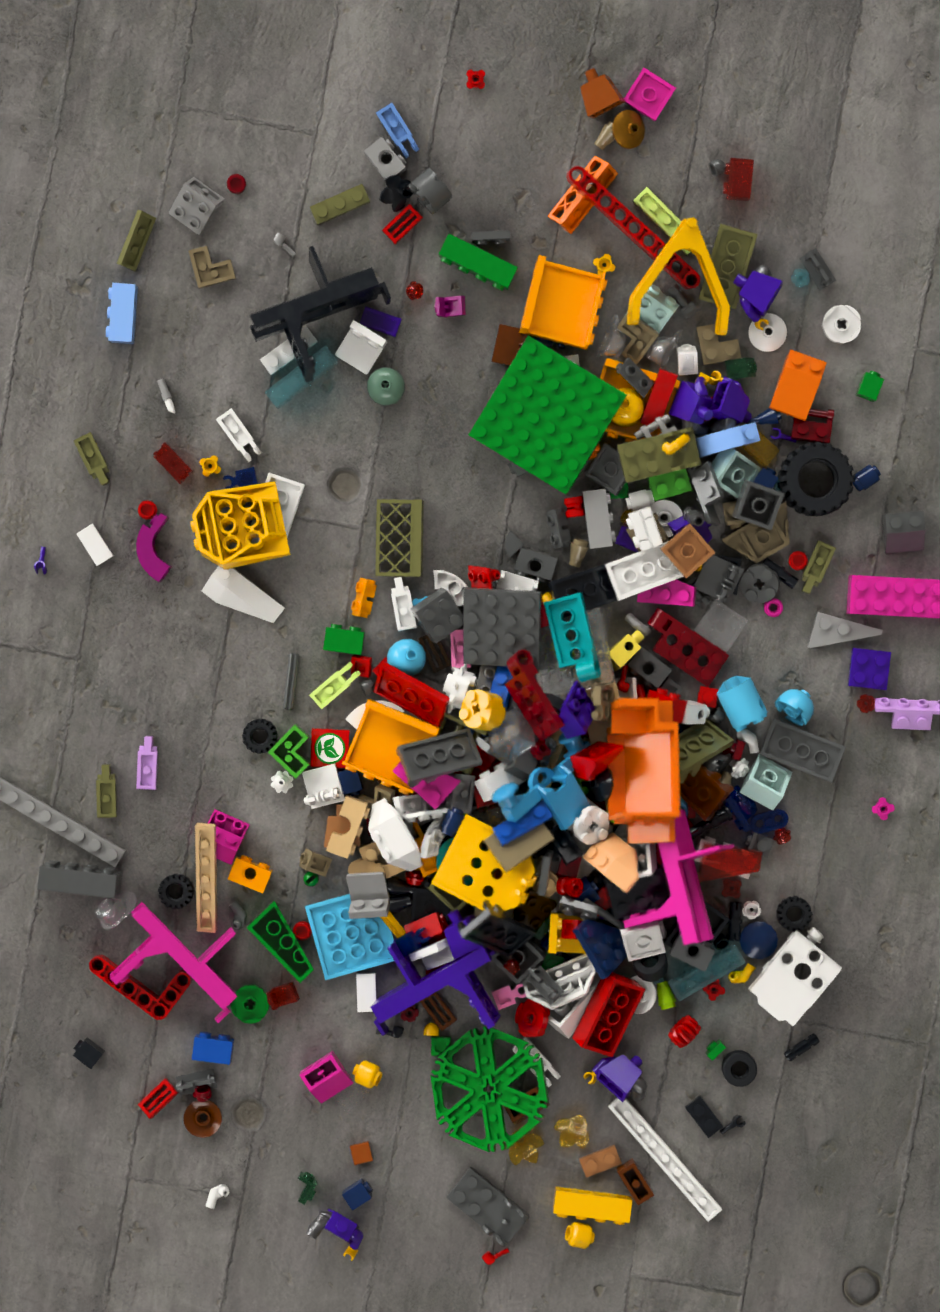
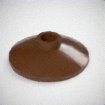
M196 1100L186 1108L184 1112V1125L192 1135L205 1138L212 1136L220 1128L222 1114L214 1102L210 1100L199 1102ZM205 1114L207 1116V1119L202 1120L200 1118V1115Z

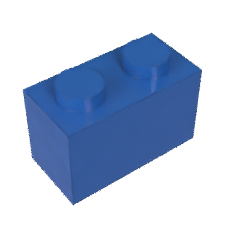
M200 1032V1034H196L194 1037L192 1060L230 1065L232 1062L234 1039L230 1038V1035L219 1034V1037L211 1036L209 1032Z

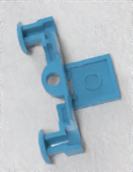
M562 733L558 741L559 744H564L568 750L563 755L565 760H562L553 769L546 767L534 769L528 779L529 791L527 793L516 796L515 792L518 789V785L515 783H507L499 787L493 793L492 800L500 804L501 811L506 820L516 822L543 798L560 829L566 830L570 827L576 817H580L581 811L591 806L572 774L574 769L570 756L590 746V743L583 741L581 735L566 739ZM540 773L543 776L541 783L538 782V775ZM551 782L562 783V786L556 792L553 788H545Z

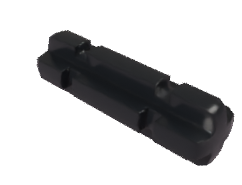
M813 1033L808 1036L807 1040L804 1039L793 1046L792 1050H787L784 1055L788 1061H792L796 1058L795 1056H800L811 1049L812 1045L815 1046L820 1041L816 1034Z

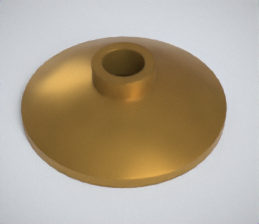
M623 110L614 118L612 132L616 142L621 147L633 149L638 147L643 141L645 126L638 113L633 110Z

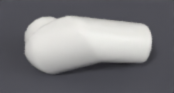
M748 729L737 732V739L748 743L750 754L759 752L757 737Z
M220 1184L210 1190L206 1207L214 1209L218 1198L229 1195L230 1191L227 1185Z

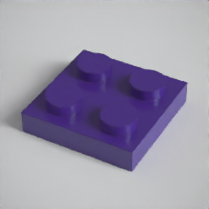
M852 648L848 686L887 690L891 652Z

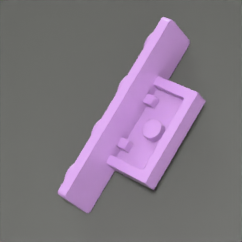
M882 697L874 698L873 701L876 712H893L892 729L931 730L933 714L940 715V700L888 699Z

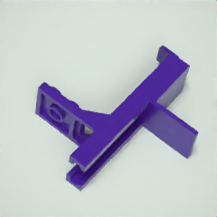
M395 939L387 949L405 977L406 982L378 997L370 1007L376 1016L374 1023L382 1036L386 1035L389 1031L385 1023L386 1020L447 985L469 996V1003L473 1009H477L480 1014L479 1019L483 1025H486L488 1029L496 1025L501 1015L474 972L475 969L491 961L492 956L496 954L495 951L482 946L421 977L398 939Z

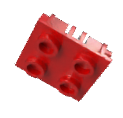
M468 565V578L473 588L493 589L492 582L497 581L501 576L497 569L492 570L488 567Z

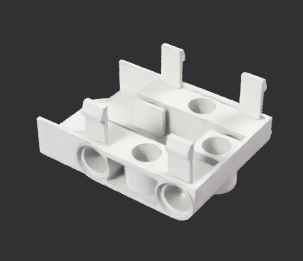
M798 930L792 931L787 937L788 940L773 958L767 961L762 967L763 970L748 988L757 996L760 1006L778 1021L786 1020L792 1026L814 1004L842 969L839 964ZM812 951H818L819 955L816 960H810L809 954ZM789 953L791 954V960L787 963L782 962V956ZM806 963L810 966L811 974L807 979L800 980L795 976L794 969L798 964ZM815 978L821 979V984L818 987L812 986V981Z

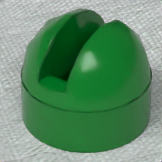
M308 871L304 875V883L309 887L315 886L319 881L318 874ZM314 875L316 878L308 883L307 880Z

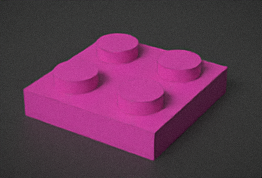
M643 68L624 100L627 105L655 122L676 90V87Z

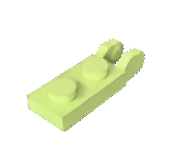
M351 662L346 664L340 671L337 670L310 693L309 696L321 709L351 685L350 683L361 674L359 671L354 672L349 679L342 675L352 667L353 664Z

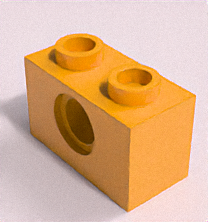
M237 856L228 880L264 893L273 870L269 869L270 866L265 863L259 862V864L252 862V858L248 856ZM248 868H253L256 871L254 878H249L246 875Z

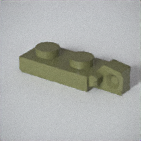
M90 432L73 440L93 479L98 478L103 486L109 484L110 481L106 475L109 472L108 465L92 433Z
M817 541L801 580L805 582L801 590L802 592L810 594L813 586L818 587L819 583H821L836 550L835 547L822 541Z
M111 764L101 765L102 774H98L96 779L97 818L117 817L115 774H111Z

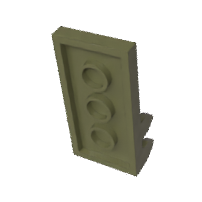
M720 224L710 258L730 308L736 309L739 293L742 288L736 286L733 282L738 274L746 276L758 234ZM704 278L698 299L715 303Z
M693 427L617 445L625 483L702 465ZM684 433L689 435L690 442L674 454L667 455L662 451V445L665 442L672 443Z
M707 718L704 724H695L678 734L680 784L684 783L688 773L694 777L698 773L701 764L733 745L734 740Z

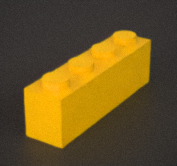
M557 1186L555 1188L553 1213L557 1214L556 1216L567 1218L570 1215L576 1216L575 1218L579 1220L593 1218L594 1221L601 1223L609 1220L614 1221L613 1223L617 1225L630 1223L631 1196Z

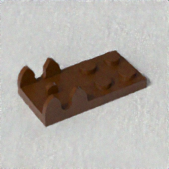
M701 764L698 773L694 777L688 773L684 783H679L680 796L704 821H710L734 788L732 785L720 782L721 774L709 771Z

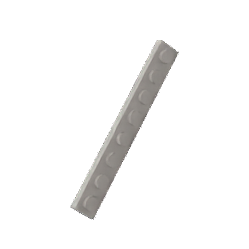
M0 777V800L113 867H117L126 850Z

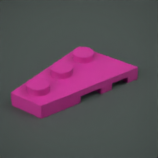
M676 579L638 593L637 602L695 607L696 587Z

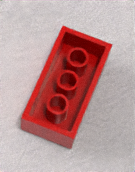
M613 972L606 979H600L572 1039L582 1048L613 1057L645 988L637 981Z

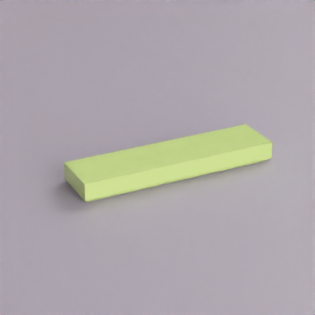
M648 187L633 200L671 238L681 224V220ZM681 249L686 255H688L691 252L685 249Z

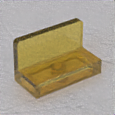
M758 431L759 442L741 447L765 468L779 452V449Z

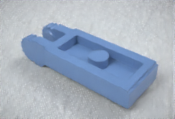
M393 103L376 112L382 125L405 158L409 157L407 149L402 144L406 140L409 141L415 152L419 151L417 144L412 138V133Z

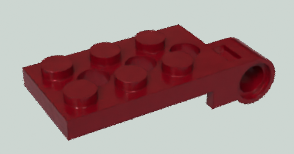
M657 607L647 622L648 625L663 634L653 648V651L706 687H709L729 655ZM674 634L676 642L673 645H668L667 637ZM685 645H690L692 651L689 655L685 656L682 653V648ZM702 655L707 657V663L704 666L698 664V658Z
M524 649L519 650L507 660V668L514 678L508 681L505 686L513 697L514 702L522 711L524 718L529 722L534 734L540 741H543L565 725L534 677L539 672L533 664L531 653Z

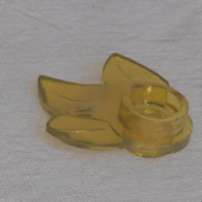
M575 1115L570 1119L562 1118L555 1123L554 1129L561 1132L559 1138L561 1147H571L575 1143L582 1149L587 1146L590 1136L586 1130L587 1121L583 1116Z
M527 1133L523 1137L524 1140L522 1142L515 1143L509 1149V1158L515 1166L521 1162L522 1158L528 1162L537 1163V1148L544 1145V1141L539 1135Z

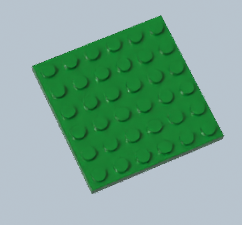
M528 335L470 431L469 436L567 495L626 399L627 394Z

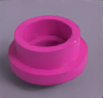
M773 598L765 602L764 611L770 617H777L783 611V604L779 599ZM771 604L776 605L777 609L775 611L770 610Z

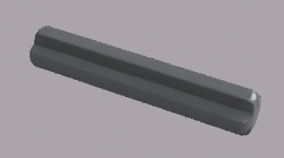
M290 653L283 703V708L286 710H293L300 658V655Z

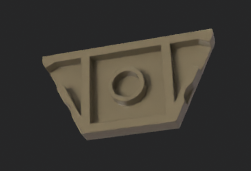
M784 502L780 505L772 530L749 523L721 539V541L757 564L790 544L787 503Z

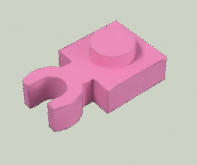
M523 983L516 984L514 989H511L510 985H506L491 991L498 1010L516 1004V997H526L525 992L522 994L518 992V989L523 987Z

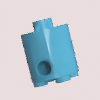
M734 676L723 682L717 692V696L736 732L747 728L750 722L757 724L768 716V711L751 677Z

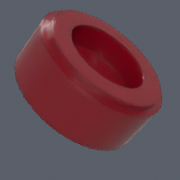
M233 174L227 180V188L233 194H241L246 189V181L243 176Z

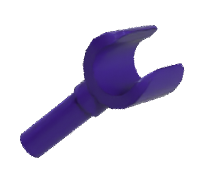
M772 429L779 432L778 437L770 435L773 440L785 439L796 443L797 440H793L791 436L781 433L780 429Z
M43 546L41 547L39 561L34 564V568L37 574L38 570L43 568V574L45 575L47 573L44 563L46 547Z

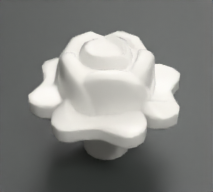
M745 758L738 762L733 759L730 762L733 771L731 776L735 779L745 777L749 772V761Z
M277 771L276 775L271 777L273 781L271 787L275 788L277 793L281 791L287 793L288 789L293 787V777L287 771L283 773Z

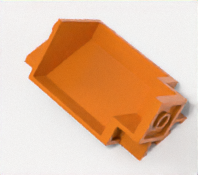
M619 698L611 702V726L607 727V742L624 745V750L608 766L614 781L613 791L608 799V821H614V824L627 823V844L675 842V818L680 817L678 722H673L672 701H659V699Z

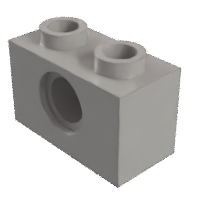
M381 137L365 149L364 154L384 180L391 175L400 176L406 171V161L400 154L397 156L394 153L393 149L395 147L389 139L385 141ZM385 155L392 157V161L388 164H384L381 161Z

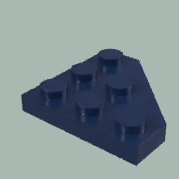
M587 919L583 920L573 930L600 979H606L627 957L620 929Z

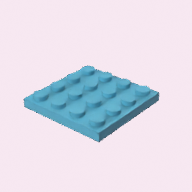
M350 893L305 906L325 980L394 961L387 949L394 941L393 934L380 917L349 918Z

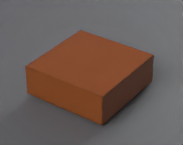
M369 1141L350 1145L354 1165L373 1161Z

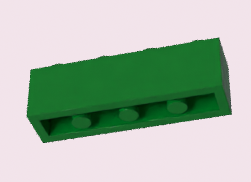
M449 233L438 254L441 262L449 266L454 264L458 266L459 271L465 274L471 272L476 275L475 278L485 283L487 280L493 283L492 286L500 291H503V289L508 291L518 270L517 266Z

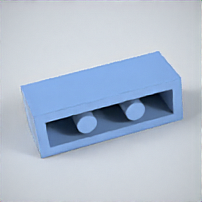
M112 283V288L109 287L108 298L111 299V307L107 308V318H110V324L106 326V337L109 338L108 340L111 343L134 344L138 286L136 284Z

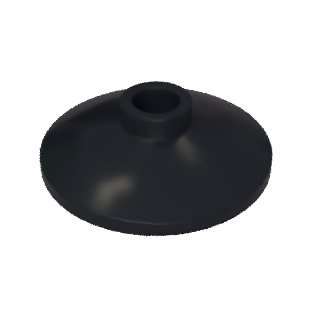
M609 767L596 775L595 779L588 781L589 793L597 802H605L612 794L614 781Z

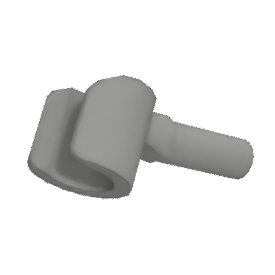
M277 233L274 237V243L284 248L293 257L296 253L284 243L286 237Z

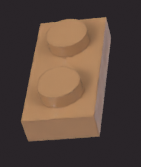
M615 1145L579 1158L586 1178L622 1164Z

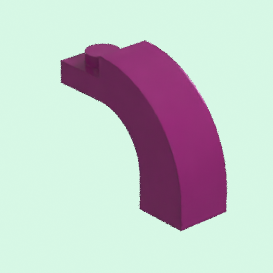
M163 513L156 514L150 522L151 527L145 524L142 525L136 542L137 556L141 566L158 582H162L172 566L158 556L155 550L156 537L169 519Z

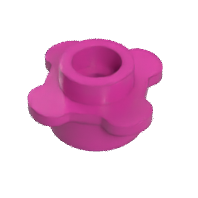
M881 797L875 806H872L871 810L873 813L878 814L881 820H887L889 813L893 812L895 807L893 804H889L886 798Z

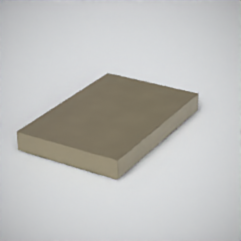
M541 824L503 847L494 833L484 839V843L507 873L552 842L554 837L546 826Z

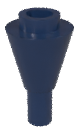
M768 408L757 415V417L751 418L746 424L756 422V425L779 424V420L782 419L781 413Z

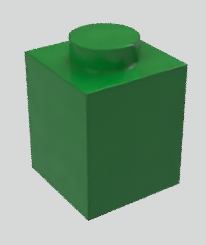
M874 371L864 373L855 395L871 402L876 401L884 381L880 377L881 374Z

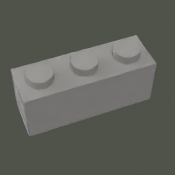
M606 489L582 492L589 550L612 547L613 542H616L615 531H611L610 523H613V514L608 511V504H611L610 493H606Z

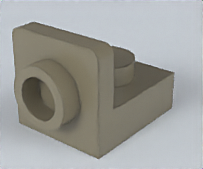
M737 501L722 503L725 526H730V529L742 528V524L746 523V521L732 516Z
M306 848L300 856L299 866L306 871L326 877L332 858Z

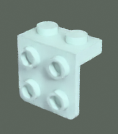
M651 285L641 299L639 319L660 333L680 305L676 303L674 298L662 293L659 287Z

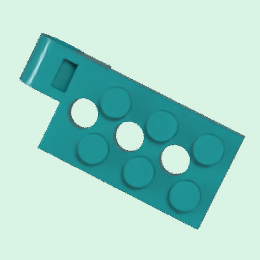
M577 593L544 602L559 668L576 665V674L580 682L600 678L601 670L583 594ZM566 611L572 614L569 622L563 619V614ZM570 630L576 632V638L573 641L568 639V632ZM576 648L581 652V656L577 660L572 657V652Z

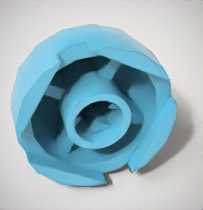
M413 639L397 641L390 647L387 654L388 664L410 676L418 674L424 668L426 662V652L423 646Z
M789 689L782 693L775 701L777 710L779 712L783 710L788 715L785 718L799 726L806 725L814 712V705L810 699L811 696L805 690Z

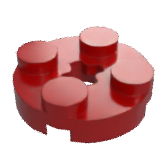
M526 999L527 1001L521 1003L515 1013V1023L520 1028L518 1031L524 1037H541L544 1035L548 1025L550 1009L530 999Z

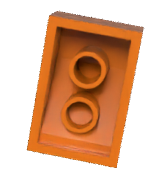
M790 349L785 358L769 408L806 421L827 362Z

